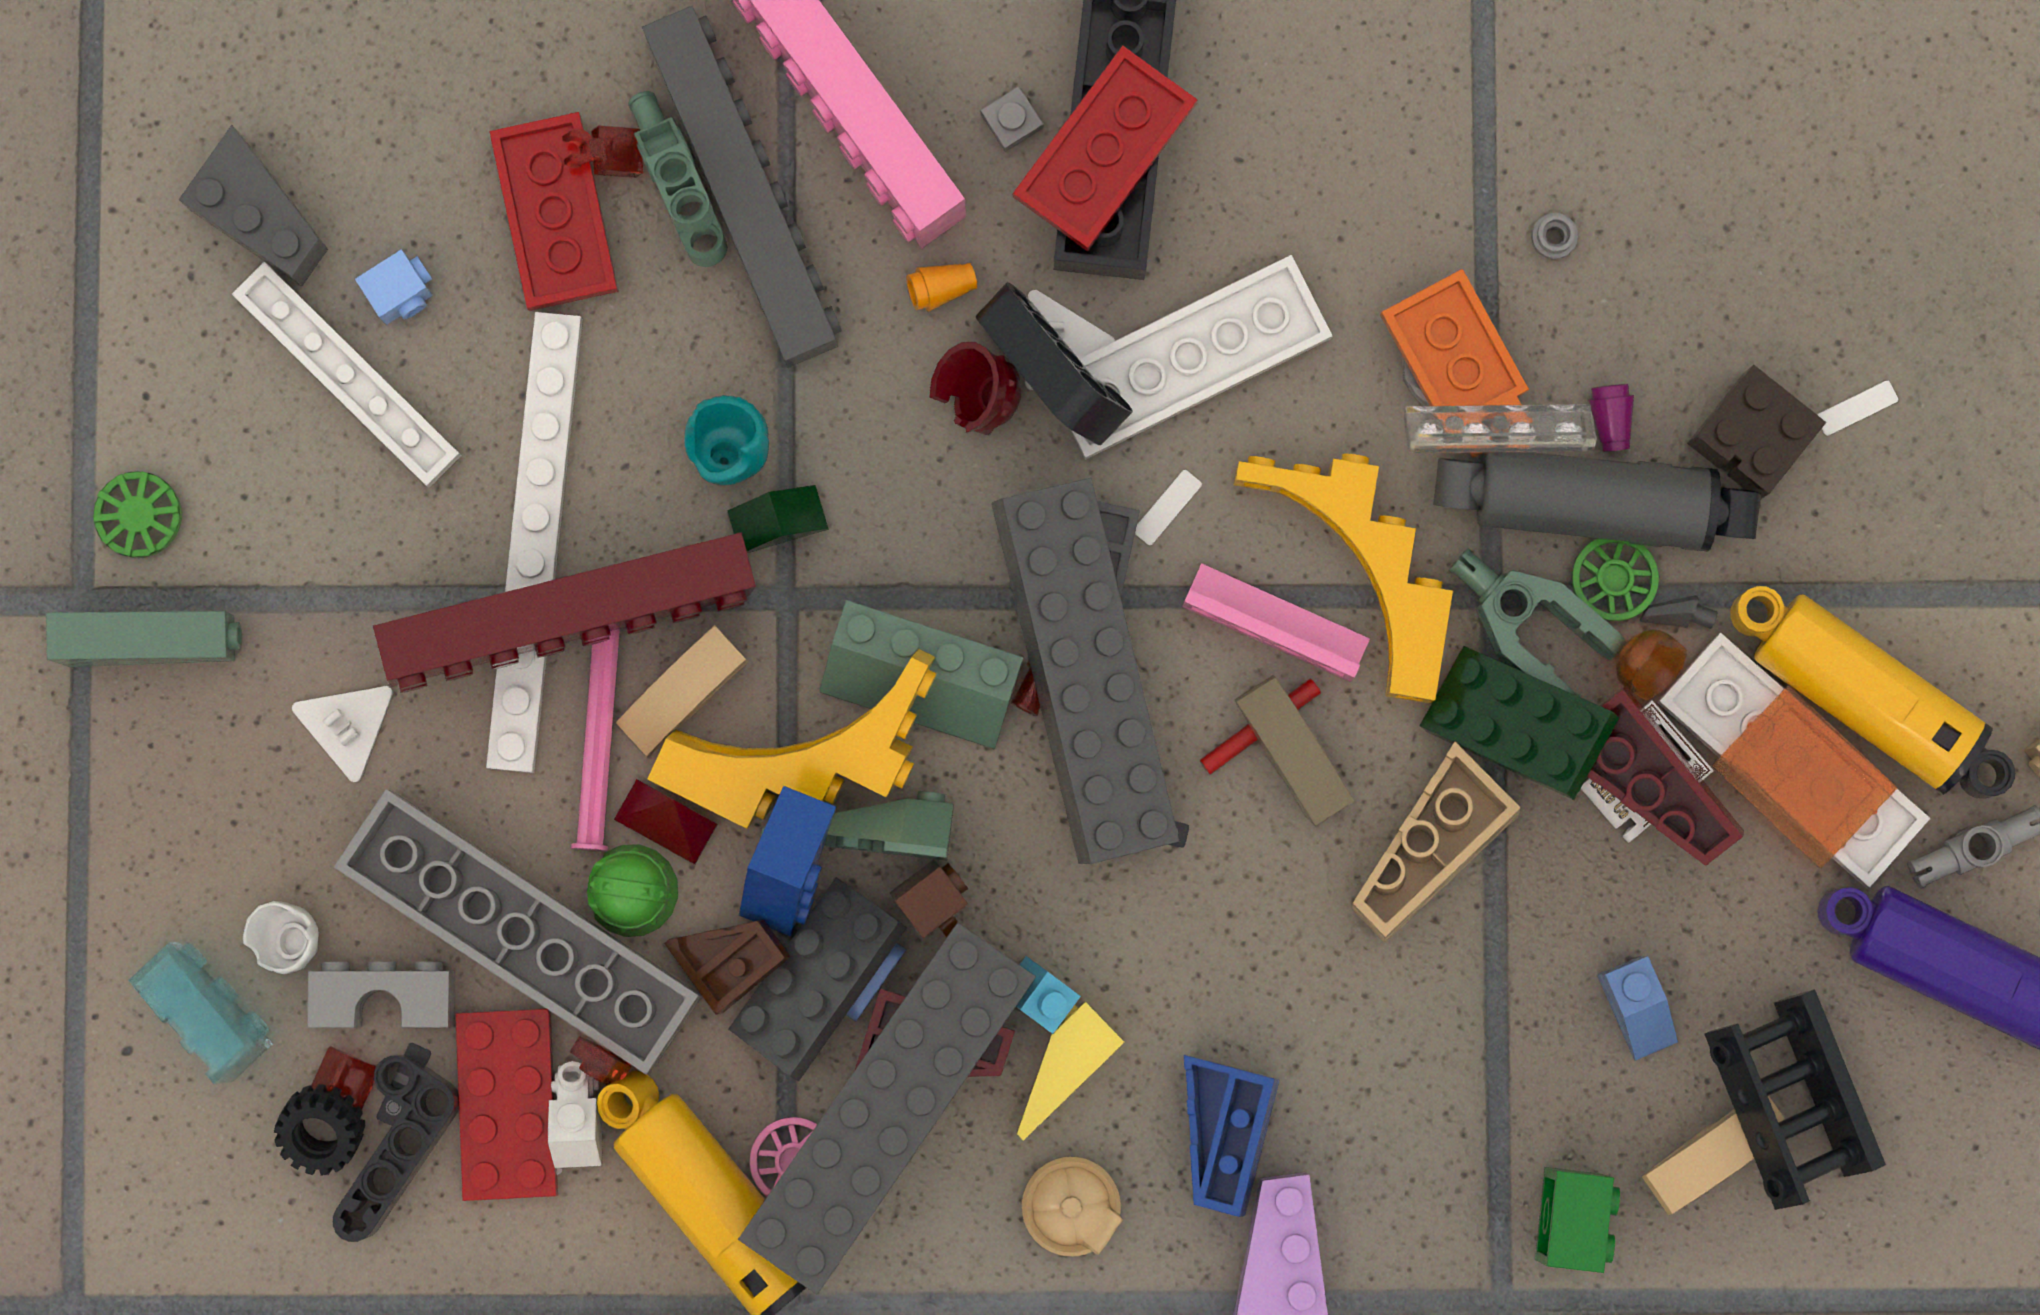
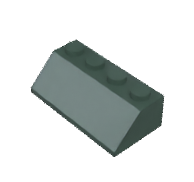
M846 600L831 644L819 692L871 709L892 689L911 657L918 649H921L935 656L930 670L937 673L925 699L917 695L910 709L911 712L917 714L914 723L995 749L1021 671L1023 657Z

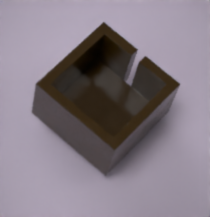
M1752 365L1742 374L1687 444L1718 469L1730 462L1733 457L1738 459L1740 463L1734 466L1727 476L1745 490L1761 492L1762 499L1771 493L1827 422L1758 367Z

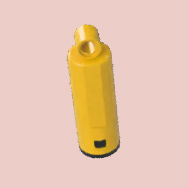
M630 1071L604 1087L597 1099L598 1113L609 1126L616 1129H625L614 1141L615 1151L750 1315H775L805 1290V1286L738 1240L765 1201V1198L683 1099L674 1093L658 1103L659 1091L656 1083L649 1075L640 1071ZM624 1093L631 1099L632 1106L626 1102Z

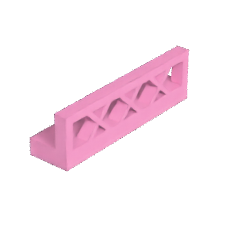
M1202 563L1182 606L1349 682L1355 678L1360 667L1359 663L1370 640L1368 637Z

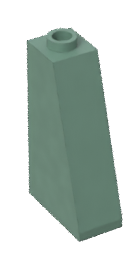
M226 611L46 613L47 660L67 667L235 661V650L241 649L242 630L240 623L234 622V615Z

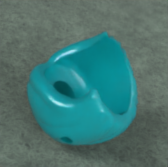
M722 395L705 399L696 405L692 416L688 418L686 423L684 443L687 456L695 464L700 476L705 481L720 486L740 483L757 474L767 461L769 453L768 426L761 412L753 404L741 397Z

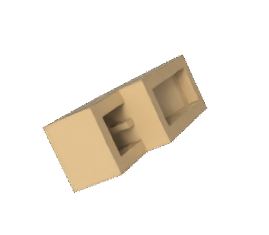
M714 625L618 719L616 724L648 757L674 730H678L715 696L714 693L740 671L748 661Z
M1768 1096L1777 1121L1785 1120L1770 1096ZM1735 1109L1731 1110L1716 1123L1706 1126L1642 1176L1668 1215L1675 1213L1754 1159Z

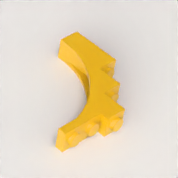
M1344 453L1341 460L1333 458L1329 466L1328 476L1320 475L1321 468L1312 465L1294 464L1293 470L1276 468L1275 460L1264 457L1249 456L1247 462L1239 461L1234 479L1235 486L1280 493L1301 504L1322 519L1340 536L1364 568L1376 592L1384 616L1388 639L1389 666L1385 696L1429 704L1436 700L1453 591L1442 589L1443 582L1435 579L1417 577L1415 578V584L1407 583L1416 528L1405 527V519L1393 516L1380 515L1378 522L1370 521L1379 466L1369 465V458L1366 456Z

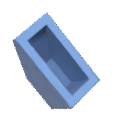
M1639 956L1597 974L1634 1060L1678 1043L1667 998L1648 956Z

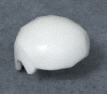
M272 901L258 906L247 918L243 933V943L254 952L259 966L279 974H290L304 969L317 953L318 926L313 917L304 908L287 902Z

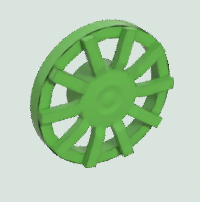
M143 471L120 474L108 482L97 495L93 515L96 531L101 541L110 549L123 556L131 558L153 556L168 547L179 531L182 520L179 498L166 481L154 474ZM140 479L137 496H132L126 482ZM147 481H151L160 488L146 499L144 496ZM118 486H120L125 497L123 502L110 496V493ZM166 493L172 506L156 508L154 503ZM107 501L118 507V513L103 514L105 502ZM172 514L173 519L170 528L157 522L158 515ZM119 520L120 524L107 534L103 522ZM153 528L166 534L155 545L149 534V531ZM126 529L129 532L124 548L117 545L113 540ZM136 534L142 535L147 549L132 550Z

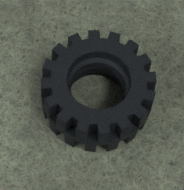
M318 1084L315 1091L309 1085L303 1087L300 1093L298 1091L295 1092L281 1111L274 1128V1133H277L274 1139L276 1147L283 1146L280 1153L282 1158L286 1160L290 1157L293 1160L291 1164L293 1168L298 1170L300 1166L306 1167L305 1173L313 1175L316 1170H319L321 1176L329 1175L332 1168L335 1172L343 1169L344 1165L348 1164L356 1153L364 1136L363 1131L365 1129V1120H360L363 1112L360 1106L353 1108L352 1104L355 1099L348 1094L345 1098L340 1095L342 1089L335 1086L332 1092L327 1091V1084ZM316 1118L325 1121L334 1129L337 1139L335 1141L317 1140L309 1135L304 1128L302 1120Z

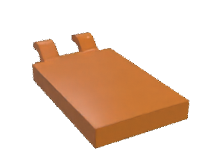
M1463 269L1381 312V318L1445 435L1458 429L1472 458L1492 447L1481 424L1502 414L1504 422L1513 437L1530 428L1529 426L1532 425V422L1518 399L1519 396L1527 393L1529 388Z

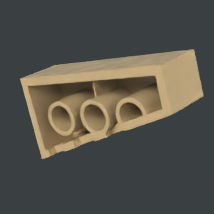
M1456 742L1453 743L1442 764L1429 781L1418 802L1403 822L1397 835L1353 902V911L1384 943L1519 816L1521 807Z

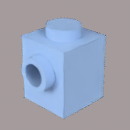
M402 249L355 278V281L373 309L386 325L400 316L403 319H408L418 314L427 306L425 300L433 296L426 286V283L432 280L429 272L418 256L410 260Z

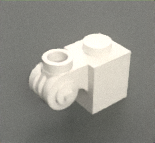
M575 1061L567 1062L558 1066V1073H555V1081L551 1082L552 1092L557 1095V1100H549L548 1145L555 1168L601 1166L602 1121L597 1109V1100L594 1098V1091L599 1090V1079H596V1074L592 1070L591 1064H581Z

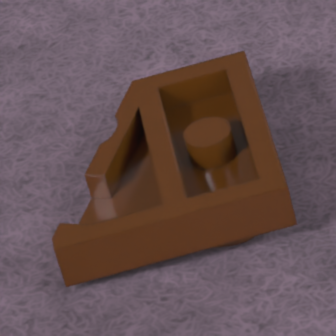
M765 920L676 937L664 943L715 1015L723 1014L791 958Z

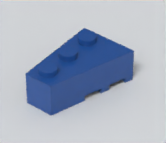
M783 786L747 868L739 916L753 922L765 920L771 929L791 936L796 922L805 925L815 900L813 897L818 887L817 881L822 870L818 862L836 806Z
M1184 1055L1194 1205L1243 1217L1246 1215L1280 1080Z

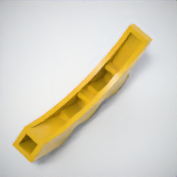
M918 649L911 657L896 684L877 705L849 725L816 740L780 748H741L708 742L676 729L665 739L647 780L746 829L757 817L764 820L776 797L769 790L780 795L783 786L823 802L826 801L833 804L845 779L838 776L840 774L887 797L894 786L901 789L904 787L913 769L914 763L907 760L913 746L898 740L897 737L906 739L917 717V714L911 712L910 709L917 695L925 699L935 680L937 673L930 670L935 656Z

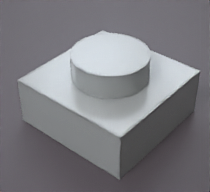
M1019 86L980 110L981 116L1004 152L1043 129L1042 121Z

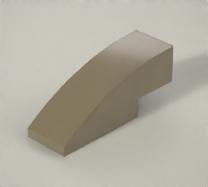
M1274 675L1235 699L1236 704L1277 773L1284 779L1309 821L1317 826L1354 802L1324 750Z

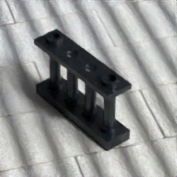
M1815 989L1775 1002L1774 1005L1779 1018L1745 1034H1742L1738 1023L1704 1033L1710 1047L1711 1058L1718 1067L1762 1176L1764 1190L1771 1199L1775 1210L1803 1205L1809 1202L1804 1184L1835 1169L1841 1168L1843 1176L1848 1177L1872 1172L1886 1165ZM1787 1036L1797 1062L1760 1078L1750 1052ZM1805 1079L1815 1106L1778 1122L1768 1096ZM1823 1124L1832 1150L1796 1167L1786 1140Z

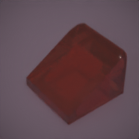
M330 1046L311 1086L314 1091L318 1084H327V1091L331 1092L334 1086L342 1089L340 1095L344 1098L348 1094L355 1099L352 1104L353 1108L360 1106L362 1110L374 1084V1071L377 1066Z

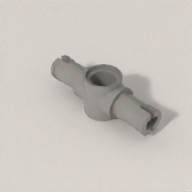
M2034 805L2028 810L2001 822L1994 819L1980 826L1962 829L1955 837L1944 841V847L1907 862L1910 873L1926 869L1924 873L1912 877L1914 882L1922 889L1926 885L1955 872L1962 875L1975 868L1992 866L2002 856L2011 853L2013 846L2040 835V822L2030 825V822L2040 818V809ZM1975 834L1981 836L1987 845L1986 854L1980 860L1973 857L1968 848L1969 841Z

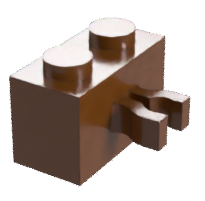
M934 859L890 892L896 904L922 938H925L938 927L947 938L958 922L953 915L968 905L961 895L968 890V887L949 863L941 868Z

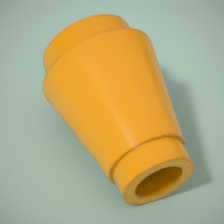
M971 263L917 267L915 273L906 276L909 296L916 310L926 308L930 312L969 291L977 289V279Z

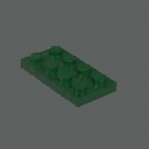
M1463 646L1439 689L1436 700L1432 702L1423 718L1420 727L1436 737L1452 744L1456 742L1464 750L1575 800L1619 717L1608 709Z

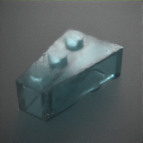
M169 942L128 981L159 1019L164 1023L167 1022L180 1035L182 1040L179 1043L187 1053L192 1054L195 1052L210 1068L205 1074L213 1084L233 1082L273 1045L272 1041L266 1036L270 1029L255 1012L250 1010L246 1014L234 1002L238 994L228 982L220 976L214 980L203 968L207 961L193 945L188 942L184 946L180 942Z

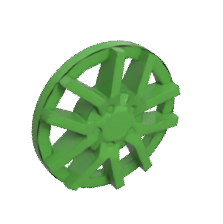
M1600 538L1592 541L1579 553L1572 570V589L1575 595L1607 621H1624L1642 613L1653 601L1659 584L1658 567L1652 554L1644 545L1629 544L1628 541ZM1617 543L1612 558L1602 550L1601 545ZM1624 544L1635 549L1628 563L1619 560ZM1591 551H1594L1604 564L1600 568H1597L1585 559ZM1640 554L1646 560L1649 570L1632 569ZM1581 566L1595 577L1580 583ZM1634 577H1650V589L1634 586ZM1592 584H1597L1600 593L1587 600L1582 589ZM1630 592L1646 596L1643 602L1636 608L1633 607ZM1606 596L1608 613L1597 609L1592 604ZM1622 596L1627 612L1616 614L1614 597Z

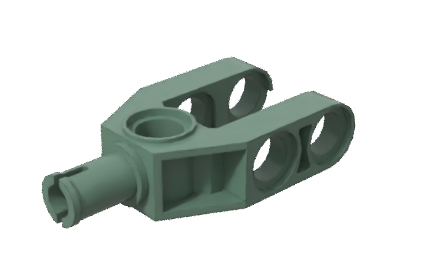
M651 91L640 92L634 95L628 102V106L631 112H633L640 131L634 133L638 142L639 152L652 181L656 182L688 257L698 266H714L725 257L728 246L713 207L695 169V162L679 126L676 127L672 117L664 118L655 94ZM689 202L701 203L699 210L693 215L683 216L679 214L680 209ZM703 235H713L717 238L716 245L710 251L698 252L693 249L694 242Z
M1469 548L1458 558L1459 560L1449 569L1451 573L1458 576L1480 595L1478 601L1481 603L1476 607V610L1494 653L1506 665L1578 697H1582V695L1574 692L1553 673L1555 668L1551 664L1541 663L1518 643L1520 638L1516 635V629L1531 616L1537 604L1540 603L1592 649L1610 661L1627 644L1626 639L1613 626L1560 582L1513 570L1505 573V575L1503 573L1497 575L1476 557ZM1505 592L1514 593L1521 600L1522 609L1516 617L1505 614L1501 609L1500 599Z

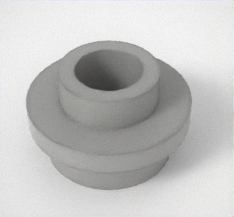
M1549 213L1542 216L1534 225L1531 234L1532 243L1540 255L1549 259H1560L1570 254L1575 248L1578 240V231L1574 222L1566 215ZM1552 229L1559 231L1562 235V242L1551 244L1546 238V232Z

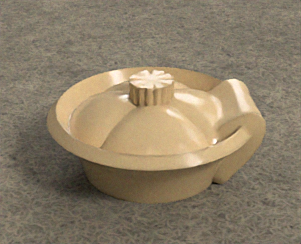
M1063 1157L1046 1163L1030 1178L1023 1194L1022 1215L1028 1232L1040 1246L1054 1254L1073 1257L1093 1252L1099 1255L1117 1227L1123 1222L1120 1216V1196L1113 1179L1101 1166L1084 1158Z

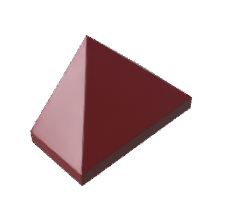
M637 779L614 818L615 821L693 864H696L718 825Z

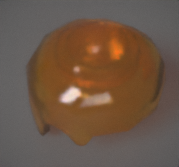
M1650 629L1632 636L1622 646L1616 661L1617 679L1623 686L1626 685L1631 693L1636 694L1643 700H1650L1663 692L1676 679L1684 666L1687 650L1675 638L1662 630Z

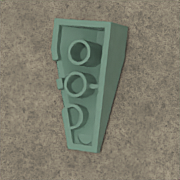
M918 791L917 799L906 798L834 813L824 846L947 861L954 804L945 803V794Z

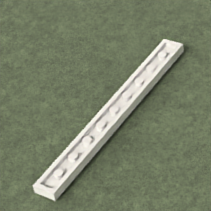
M535 312L505 592L555 580L583 322L581 316ZM536 651L520 654L519 663L499 668L496 671L487 769L524 773L535 772L547 656L537 658Z

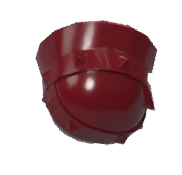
M961 342L948 349L937 363L931 378L929 398L947 403L950 400V396H955V424L966 428V433L974 431L990 435L996 427L1009 421L1018 409L1021 400L1020 376L1015 366L1005 360L1004 355L997 356L977 342Z

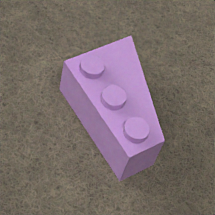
M1306 1172L1259 1178L1233 1315H1328L1310 1176Z

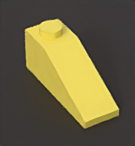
M1086 1002L1079 1008L1074 1005L1054 1034L1050 1036L1017 1130V1135L1023 1141L1125 1043Z

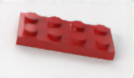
M1122 46L1015 189L1013 198L1088 251L1196 106L1198 99Z
M575 112L489 131L527 309L532 311L619 292L580 113Z
M548 1009L455 1013L462 1201L558 1196L557 1168L554 1167L548 1145L549 1100H554V1092H552L551 1082L554 1081L551 1011Z

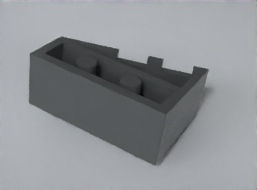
M231 125L181 195L179 201L207 223L300 286H303L328 248L279 186L243 136Z

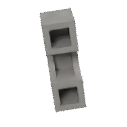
M322 962L321 971H308L307 1028L362 1027L364 1003L373 993L381 990L391 993L398 1000L401 1007V1028L455 1027V971H443V962H415V971H396V962H368V971H350V962Z

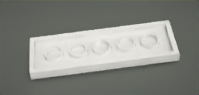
M1292 255L1079 358L1094 378L1114 389L1133 410L1130 416L1101 446L1071 430L1085 460L1331 340L1333 336Z
M1722 633L1714 637L1657 701L1662 708L1865 888L1871 887L1930 820V817Z

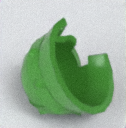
M640 844L620 845L605 852L603 858L594 864L588 881V904L594 911V919L607 931L623 937L644 936L659 929L672 915L678 899L677 877L670 862L658 851Z

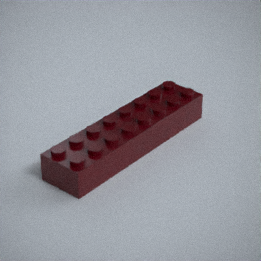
M742 532L373 625L388 686L389 688L398 686L400 693H405L427 687L426 678L441 674L445 675L446 681H452L473 675V666L490 662L493 670L519 663V655L527 652L536 651L537 658L561 653L564 651L565 643L581 639L582 646L601 643L610 639V631L626 627L628 635L655 628L654 625L657 624L656 619L671 616L673 623L697 618L700 616L699 613L702 612L703 607L716 604L718 612L745 605L744 602L748 600L747 596H750L756 585Z

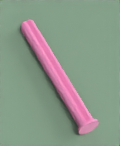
M620 629L610 631L611 636H609V640L592 645L577 843H572L571 849L608 851V846L603 845Z

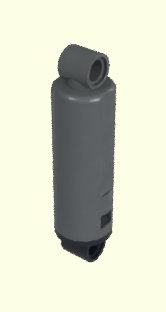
M1488 448L1484 453L1482 463L1458 459H1438L1433 505L1477 510L1478 524L1485 527L1628 541L1629 544L1656 547L1671 546L1680 547L1685 550L1708 552L1712 547L1715 535L1756 539L1761 492L1721 487L1720 473L1718 469L1693 466L1685 468L1672 466L1671 464L1645 461L1631 463Z

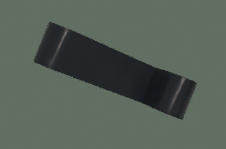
M1007 282L976 315L980 325L1055 417L1070 430L1101 446L1133 412L1130 405L1114 389L1092 376L1035 305L1011 283Z
M408 1055L386 1057L377 1064L374 1071V1082L377 1089L404 1109L334 1212L333 1228L335 1233L341 1239L348 1242L361 1241L373 1236L379 1230L459 1111L458 1089L452 1083ZM397 1062L403 1064L409 1071V1081L402 1089L394 1088L388 1081V1071ZM433 1089L443 1091L448 1098L447 1109L442 1115L432 1114L426 1106L427 1095ZM406 1128H412L420 1134L421 1147L415 1154L406 1153L400 1146V1136ZM380 1167L389 1169L394 1175L395 1184L389 1193H382L374 1186L373 1176ZM362 1192L365 1197H361L360 1193ZM368 1199L381 1203V1208L375 1204L369 1206L363 1214L362 1220L367 1224L366 1227L362 1226L354 1230L350 1227L353 1219L348 1215L349 1212L352 1213L362 1209Z

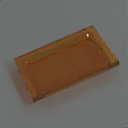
M1787 685L1753 722L1748 723L1747 728L1711 765L1819 869H1822L1841 848L1846 846V842L1872 815L1877 813L1878 808L1897 789L1884 774L1790 685Z

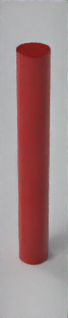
M1310 678L1288 694L1297 710H1299L1321 694V691ZM1248 724L1199 761L1208 774L1211 775L1258 739Z

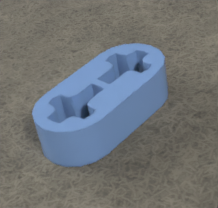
M898 943L895 944L846 1016L855 1022L860 1018L906 952V948Z

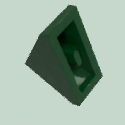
M816 485L767 492L727 510L734 534L742 532L747 553L829 530Z

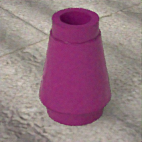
M1628 384L1591 388L1592 399L1588 400L1600 442L1602 443L1603 452L1630 449L1634 395H1629Z

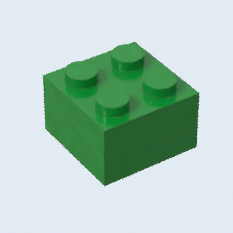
M1544 1167L1535 1252L1536 1261L1548 1267L1604 1273L1605 1262L1612 1263L1615 1251V1235L1608 1234L1610 1215L1616 1216L1618 1214L1620 1203V1188L1613 1187V1177L1600 1173Z

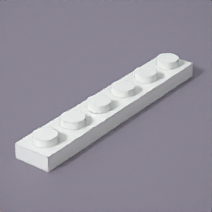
M265 262L232 293L267 330L428 488L462 456Z

